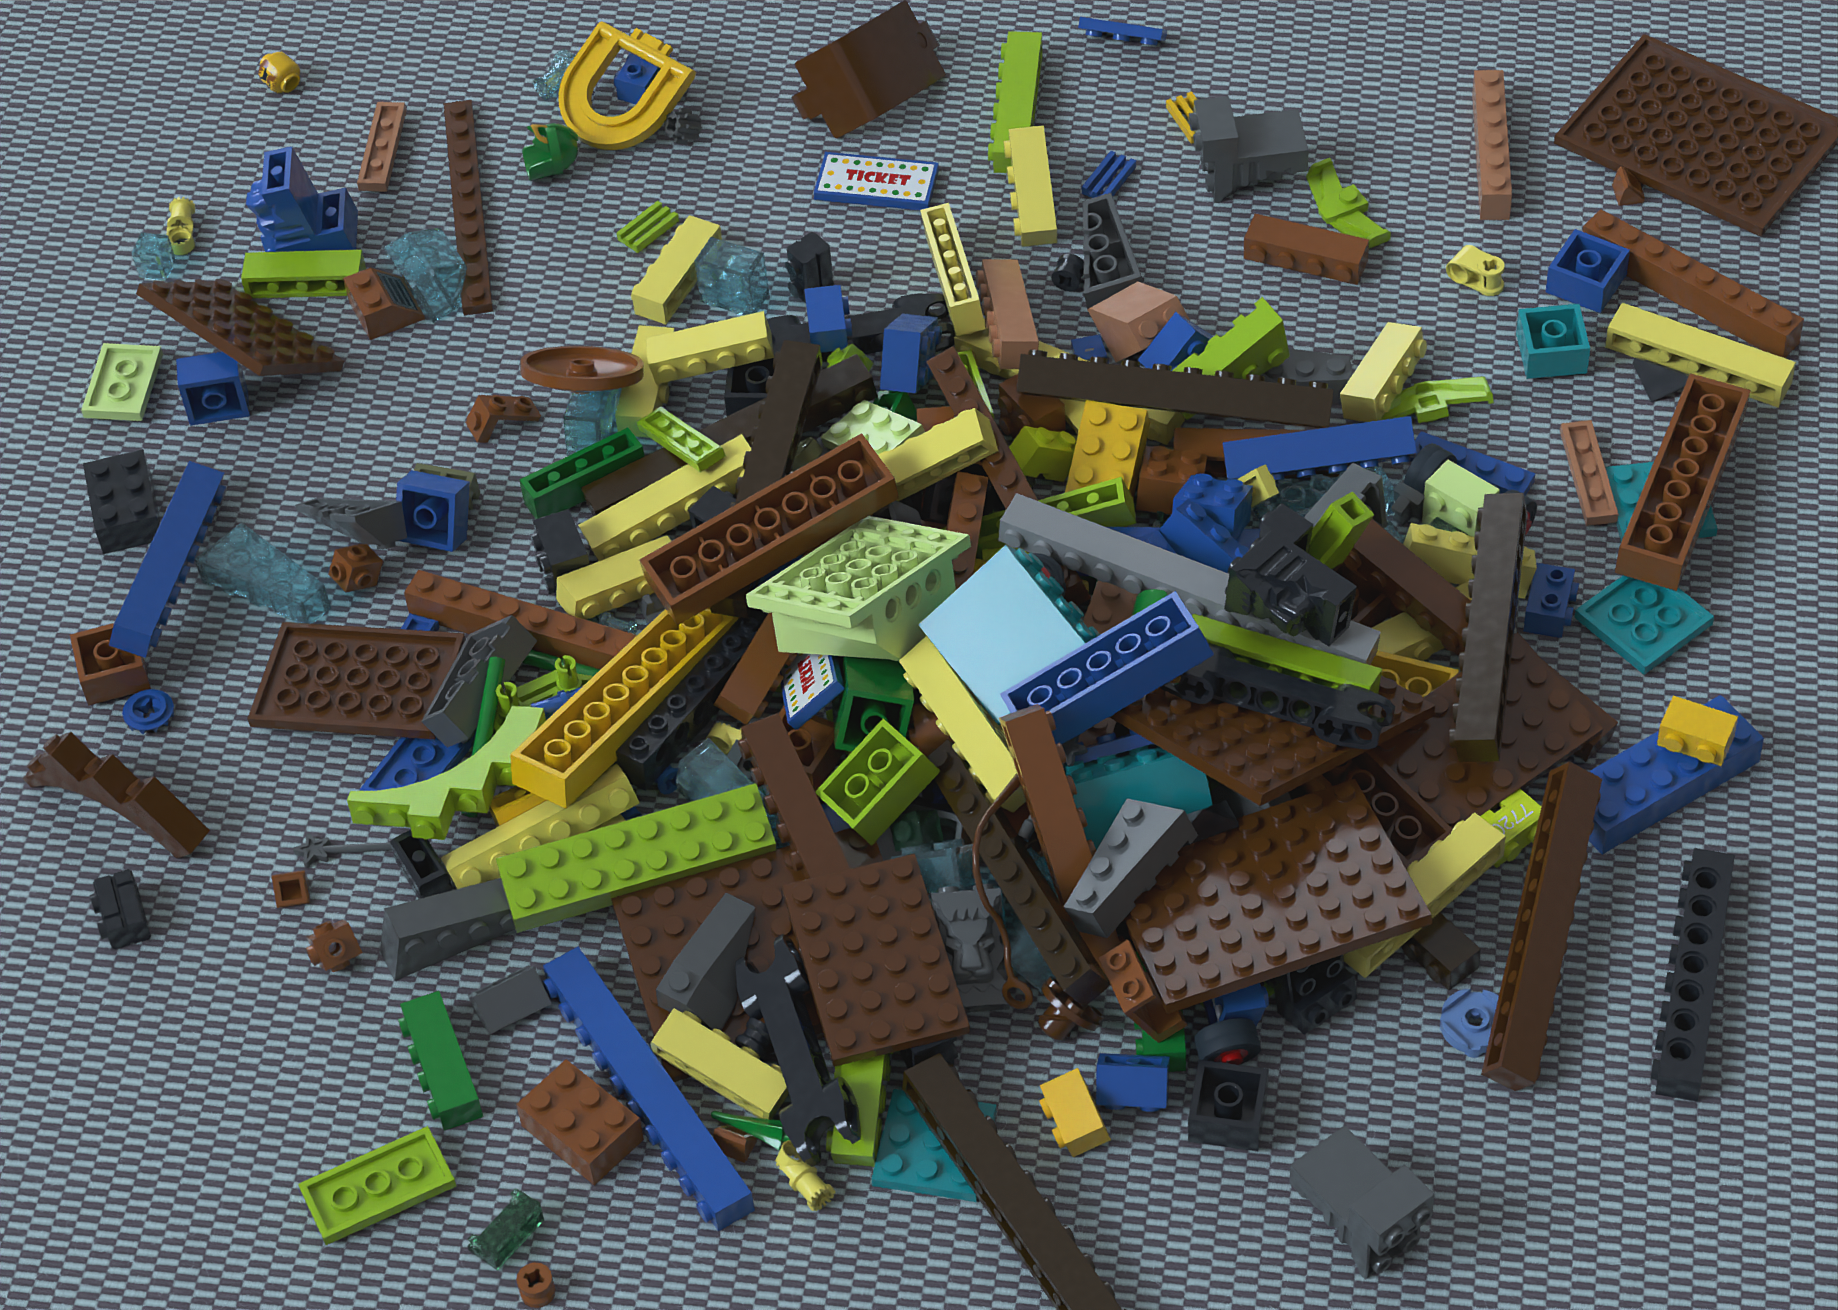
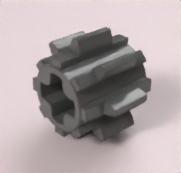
M680 107L678 112L672 111L668 113L667 119L664 121L665 134L669 138H674L675 143L687 145L688 140L694 141L699 138V133L702 131L701 118H698L696 114H692V109Z

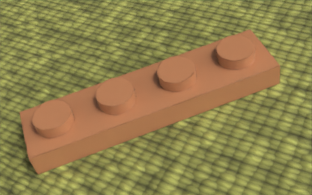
M377 102L357 180L359 191L387 192L407 112L405 102Z
M1592 420L1561 423L1560 434L1586 526L1616 523L1618 521V511Z

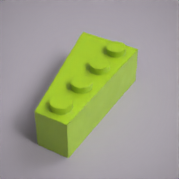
M1261 297L1254 303L1256 309L1248 316L1239 315L1232 321L1235 325L1222 337L1216 334L1207 341L1208 344L1200 355L1193 353L1172 371L1184 372V367L1203 369V375L1215 376V371H1226L1234 373L1233 378L1246 379L1247 374L1261 375L1269 369L1281 365L1290 357L1283 320L1267 301ZM1181 413L1186 418V420L1196 415L1189 413Z
M894 1052L835 1066L834 1079L840 1076L846 1080L853 1091L859 1107L861 1140L852 1144L850 1140L842 1137L836 1126H834L833 1131L828 1130L826 1151L831 1152L834 1164L875 1166L882 1132V1119H878L879 1113H884L886 1106V1086L882 1085V1081L890 1080V1054H894Z

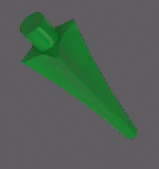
M719 1111L711 1112L713 1119L751 1134L777 1150L781 1149L785 1141L790 1140L784 1132L781 1120L745 1117Z

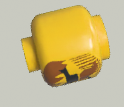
M279 51L266 54L261 59L258 71L259 78L273 92L277 94L289 93L298 86L300 82V68L287 54Z

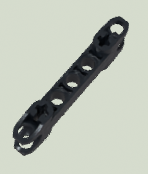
M923 293L904 295L893 302L892 309L845 316V319L851 318L853 336L847 337L848 346L854 344L864 354L882 352L884 328L902 313L938 317V320L946 317L949 311L944 295ZM933 304H943L941 308L929 309ZM784 315L767 319L772 335L773 352H780L783 340L811 344L808 323L801 324L798 317ZM938 323V326L942 327V334L951 335L946 339H941L939 345L936 344L935 353L955 345L954 337L956 334L952 324ZM833 351L821 352L822 361H827Z
M1211 643L1208 644L1214 653L1212 657L1181 674L1179 682H1169L1160 686L1164 691L1187 701L1205 704L1212 699H1216L1314 728L1316 735L1326 742L1364 750L1377 747L1382 728L1391 725L1393 722L1396 707L1387 698L1366 688L1352 684H1342L1334 689L1235 660L1233 653L1229 649ZM1371 705H1379L1385 710L1386 717L1379 718L1368 713V708ZM1364 727L1371 731L1372 739L1364 740L1360 738L1356 733V728Z
M781 934L774 941L775 959L765 972L760 973L753 962L746 960L745 957L736 961L737 991L748 1016L757 1020L764 1018L792 1104L779 1111L780 1120L785 1134L794 1145L803 1162L813 1167L821 1162L820 1140L824 1132L830 1127L836 1126L842 1137L850 1140L852 1144L861 1140L859 1107L851 1087L844 1078L839 1076L831 1080L802 996L810 991L811 988L801 954L793 941L786 935Z

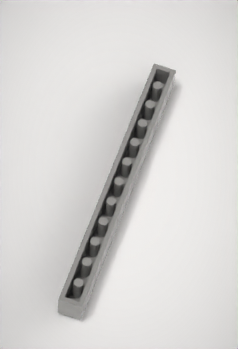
M1018 493L1015 494L1000 520L999 541L1006 543L1010 547L1021 548L1029 553L1045 554L1070 570L1087 574L1101 582L1113 584L1133 594H1139L1149 589L1164 590L1168 595L1176 591L1191 615L1197 614L1371 665L1377 653L1381 632L1354 621H1350L1349 628L1328 647L1321 641L1315 640L1307 629L1293 637L1288 633H1283L1274 623L1271 624L1269 618L1260 619L1252 613L1249 615H1241L1236 612L1229 613L1224 609L1226 600L1225 589L1229 580L1228 573Z

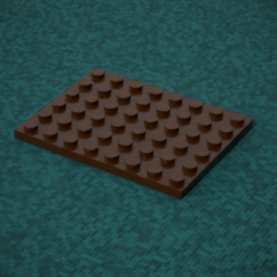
M1643 34L1555 134L1554 144L1616 172L1619 167H1625L1640 183L1762 237L1838 144V117Z
M1179 675L1178 677L1174 678V679H1173L1172 681H1170V682H1171V683H1177V682H1179L1180 679H1181V676ZM1381 675L1378 694L1390 700L1396 707L1393 722L1381 730L1379 744L1433 717L1436 706L1425 700L1420 694L1411 692L1398 685L1396 681ZM1160 687L1110 717L1259 806L1370 750L1332 744L1320 739L1316 735L1314 728L1216 699H1212L1205 704L1187 701L1164 691ZM1372 705L1368 711L1369 714L1376 717H1386L1385 710L1379 705ZM1364 727L1356 728V733L1360 738L1364 740L1372 739L1371 731Z
M1356 779L1236 818L1239 827L1182 847L1177 852L1179 858L1171 867L1166 865L1155 877L1157 883L1149 892L1145 891L1135 899L1134 903L1136 906L1123 920L1167 1014L1433 924L1431 912Z
M853 828L834 832L851 869L883 861L877 841L871 846ZM790 846L611 898L653 1036L656 1035L671 1013L658 1006L656 988L672 962L725 893L756 907L745 958L753 962L760 973L765 972L772 965L775 959L774 941L779 935L784 934L789 937L800 953L782 892V885L805 880L801 870L796 872L792 866L789 853L792 852ZM810 990L802 996L816 1037L821 1039L825 1036ZM738 993L735 1009L722 1029V1032L730 1037V1042L736 1045L734 1041L737 1036L745 1032L746 1023L750 1018L742 1006ZM762 1018V1019L759 1020V1021L765 1023L764 1018ZM769 1044L767 1047V1054L775 1052L772 1044ZM661 1058L662 1065L673 1082L691 1077Z

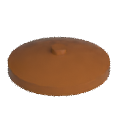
M558 346L535 350L522 356L520 359V375L531 383L547 388L569 391L576 394H589L590 392L609 391L638 383L644 375V363L638 356L617 349L595 346Z

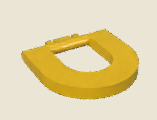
M601 21L592 31L563 75L558 96L560 113L566 125L577 132L578 139L583 143L602 150L629 148L648 139L663 125L668 113L673 111L695 79L696 72L670 58L669 55L673 48L668 44L664 45L657 38L643 33L638 28L634 29L631 36ZM621 48L660 68V71L640 100L628 112L619 116L607 117L593 110L591 101L593 90Z

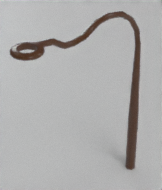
M1016 773L984 813L976 828L972 847V864L977 892L984 908L995 920L1004 944V965L1008 979L1002 987L1003 998L1010 1006L1016 1009H1026L1032 1005L1034 999L1033 992L1026 983L1020 981L1014 975L1011 964L1009 936L1001 916L989 903L984 891L979 867V847L983 829L989 818L1021 786ZM1016 987L1022 990L1026 1000H1015L1010 994V988Z

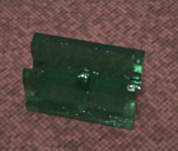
M514 1188L510 1193L513 1196L510 1199V1203L479 1236L471 1234L468 1238L470 1242L467 1245L468 1250L497 1271L544 1221L540 1202L532 1199L517 1188Z

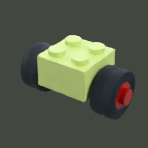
M1433 443L1426 445L1415 456L1404 479L1406 485L1424 495L1423 524L1450 532H1463L1473 537L1475 536V531H1480L1477 512L1478 508L1483 507L1484 495L1500 493L1499 488L1457 465V458L1454 454ZM1512 489V490L1507 491L1506 493H1520V492L1517 491V490H1513V489ZM1524 496L1528 514L1527 534L1535 519L1537 504L1531 498Z

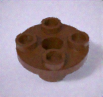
M1050 976L1041 986L1043 994L1051 1004L1042 1015H1038V1024L1041 1030L1050 1038L1063 1041L1066 1037H1070L1071 1031L1076 1024L1087 1030L1095 1031L1105 1018L1103 1013L1092 1005L1084 1007L1064 992L1054 976Z

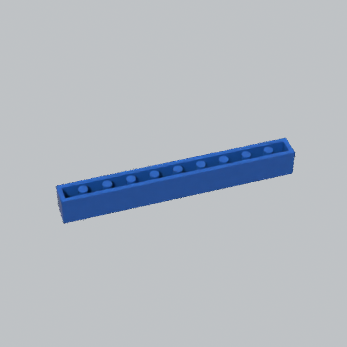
M579 946L544 964L543 969L546 979L542 981V984L551 999L555 997L558 999L561 1014L568 1023L574 1022L577 1027L575 1032L584 1047L590 1045L594 1051L592 1057L601 1071L605 1069L611 1076L609 1081L613 1090L618 1096L623 1094L628 1100L626 1106L645 1125L643 1130L649 1142L653 1146L658 1144L663 1151L661 1152V1157L670 1171L674 1169L680 1176L678 1181L684 1193L688 1197L691 1195L695 1197L698 1202L696 1207L702 1219L706 1223L711 1220L717 1231H720L755 1211L752 1192Z

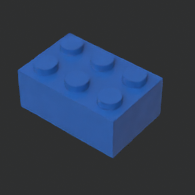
M902 313L884 328L880 379L881 390L917 393L932 380L934 375L926 361L935 357L936 344L939 345L941 342L942 327L938 326V317Z

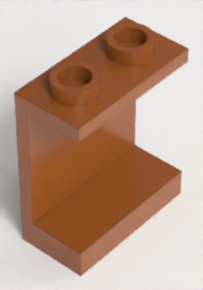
M1129 940L1099 957L1124 1014L1154 1040L1160 1043L1188 1026L1181 1010L1169 1014L1166 1013L1147 971L1144 972Z

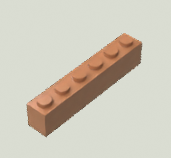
M1474 70L1472 100L1480 220H1510L1512 188L1503 70Z
M982 259V269L976 271V288H979L982 313L986 315L985 325L986 329H989V343H992V356L997 357L1000 369H1019L1021 354L1028 355L1029 350H1038L1039 340L1018 260Z

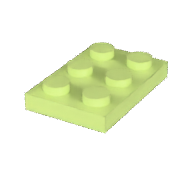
M103 343L81 409L83 417L142 421L162 360L163 352L161 346Z
M863 400L855 405L839 422L833 424L820 438L825 447L833 450L862 433L879 455L884 451H890L904 444L909 438L925 433L922 424Z

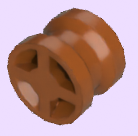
M538 1262L526 1264L520 1269L516 1281L521 1300L525 1305L532 1308H540L549 1304L555 1297L556 1292L551 1270L546 1265ZM538 1280L536 1284L530 1285L533 1281Z

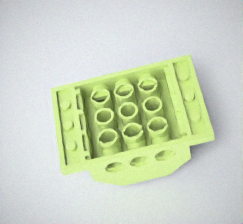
M867 516L746 594L748 607L761 609L766 613H772L778 652L899 661L927 636L919 627V624L956 591L952 560L958 558L959 554L971 547L969 534Z

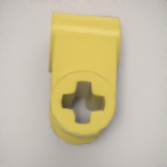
M1465 245L1446 265V272L1453 281L1470 287L1483 295L1495 296L1504 289V281L1501 278V274H1503L1505 269L1503 260L1481 251L1473 245Z

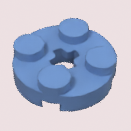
M1463 989L1452 994L1445 1001L1440 1018V1030L1446 1041L1457 1050L1464 1052L1468 1057L1478 1058L1483 1053H1486L1499 996L1484 989L1482 993L1471 992V989ZM1480 1017L1483 1020L1480 1026H1473L1469 1024L1468 1018L1478 1019Z

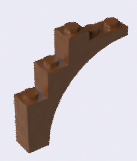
M72 732L61 736L57 734L52 736L43 746L45 750L43 755L39 753L28 763L27 768L29 771L22 778L30 787H59L79 793L103 804L137 825L176 858L190 855L210 831L155 776L145 780L138 779L113 754L99 758Z

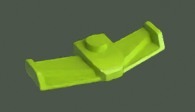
M1331 158L1311 165L1306 178L1316 201L1318 214L1326 224H1330L1340 233L1369 239V249L1390 241L1391 232L1381 228L1363 214L1368 211L1369 202L1356 186L1352 184L1342 188Z
M1485 376L1437 381L1428 380L1416 383L1411 387L1403 389L1400 394H1397L1391 403L1389 411L1385 412L1381 420L1405 417L1415 413L1418 423L1433 422L1449 416L1447 405L1481 401L1494 404L1493 393Z

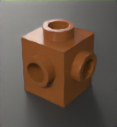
M367 544L335 549L328 575L345 593L377 585L383 560Z
M343 919L334 924L331 921L319 924L312 929L314 934L306 937L310 946L305 949L314 966L319 964L325 971L331 969L332 972L344 969L351 964L349 959L363 953L350 924ZM334 943V947L329 950V946Z

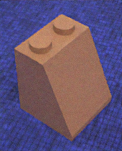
M1136 282L1087 309L1116 363L1147 348L1175 312L1190 320L1176 295L1141 282Z

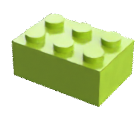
M883 718L815 793L872 846L938 775L940 770Z

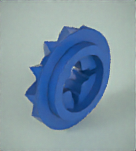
M143 690L134 694L126 701L122 711L123 719L131 731L139 730L144 734L147 730H153L157 733L158 727L162 725L168 726L169 718L174 717V704L171 697L161 690ZM153 705L155 713H150L149 717L145 718L143 713H148Z

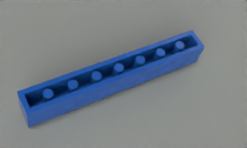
M192 461L188 462L114 622L109 646L146 658L151 646L155 648L158 646L163 631L159 627L160 625H167L172 612V608H169V605H176L181 592V587H178L179 583L185 585L191 568L187 565L188 563L194 564L200 548V546H197V542L203 544L209 526H206V522L212 524L218 506L214 504L215 502L221 504L226 491V486L222 485L224 472Z

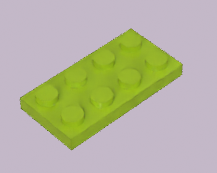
M426 1126L299 1183L298 1186L325 1245H328L456 1187V1182L429 1127Z

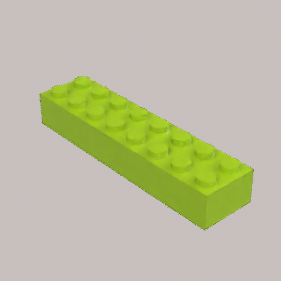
M754 783L496 858L515 929L519 933L611 906V898L775 851L776 842L757 784Z

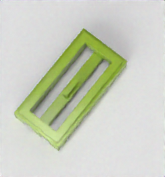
M656 201L616 233L617 240L639 253L679 222L678 213L675 211L671 213L669 207L665 206L663 208L662 203Z

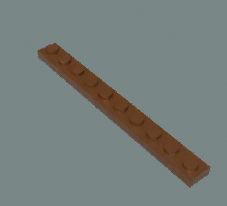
M472 100L443 103L463 314L466 316L493 312Z

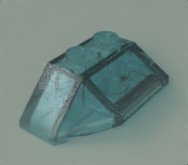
M441 228L406 232L382 247L433 323L459 307V296L463 288L467 266Z

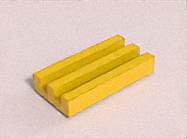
M1192 91L1186 93V98H1183L1182 95L1177 96L1175 102L1172 99L1166 100V109L1191 144L1194 143L1193 135L1195 132L1191 131L1190 125L1179 111V108L1184 111L1189 120V113H1194V100H1197Z

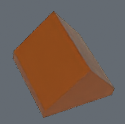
M1619 167L1612 184L1618 205L1644 202L1645 196L1640 182L1625 167Z
M305 870L271 875L277 908L310 903L309 879Z
M728 1124L715 1128L713 1138L727 1157L743 1163L747 1161L758 1140L753 1135Z

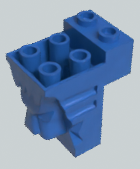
M292 146L264 152L263 176L261 180L255 181L252 184L251 191L246 196V206L257 217V225L262 232L260 238L265 252L356 250L358 209L346 187L318 193Z

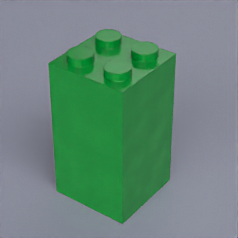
M842 656L840 669L845 690L832 700L835 749L852 752L883 718L901 735L906 737L914 695L913 687L903 676L906 671L900 662L891 659Z

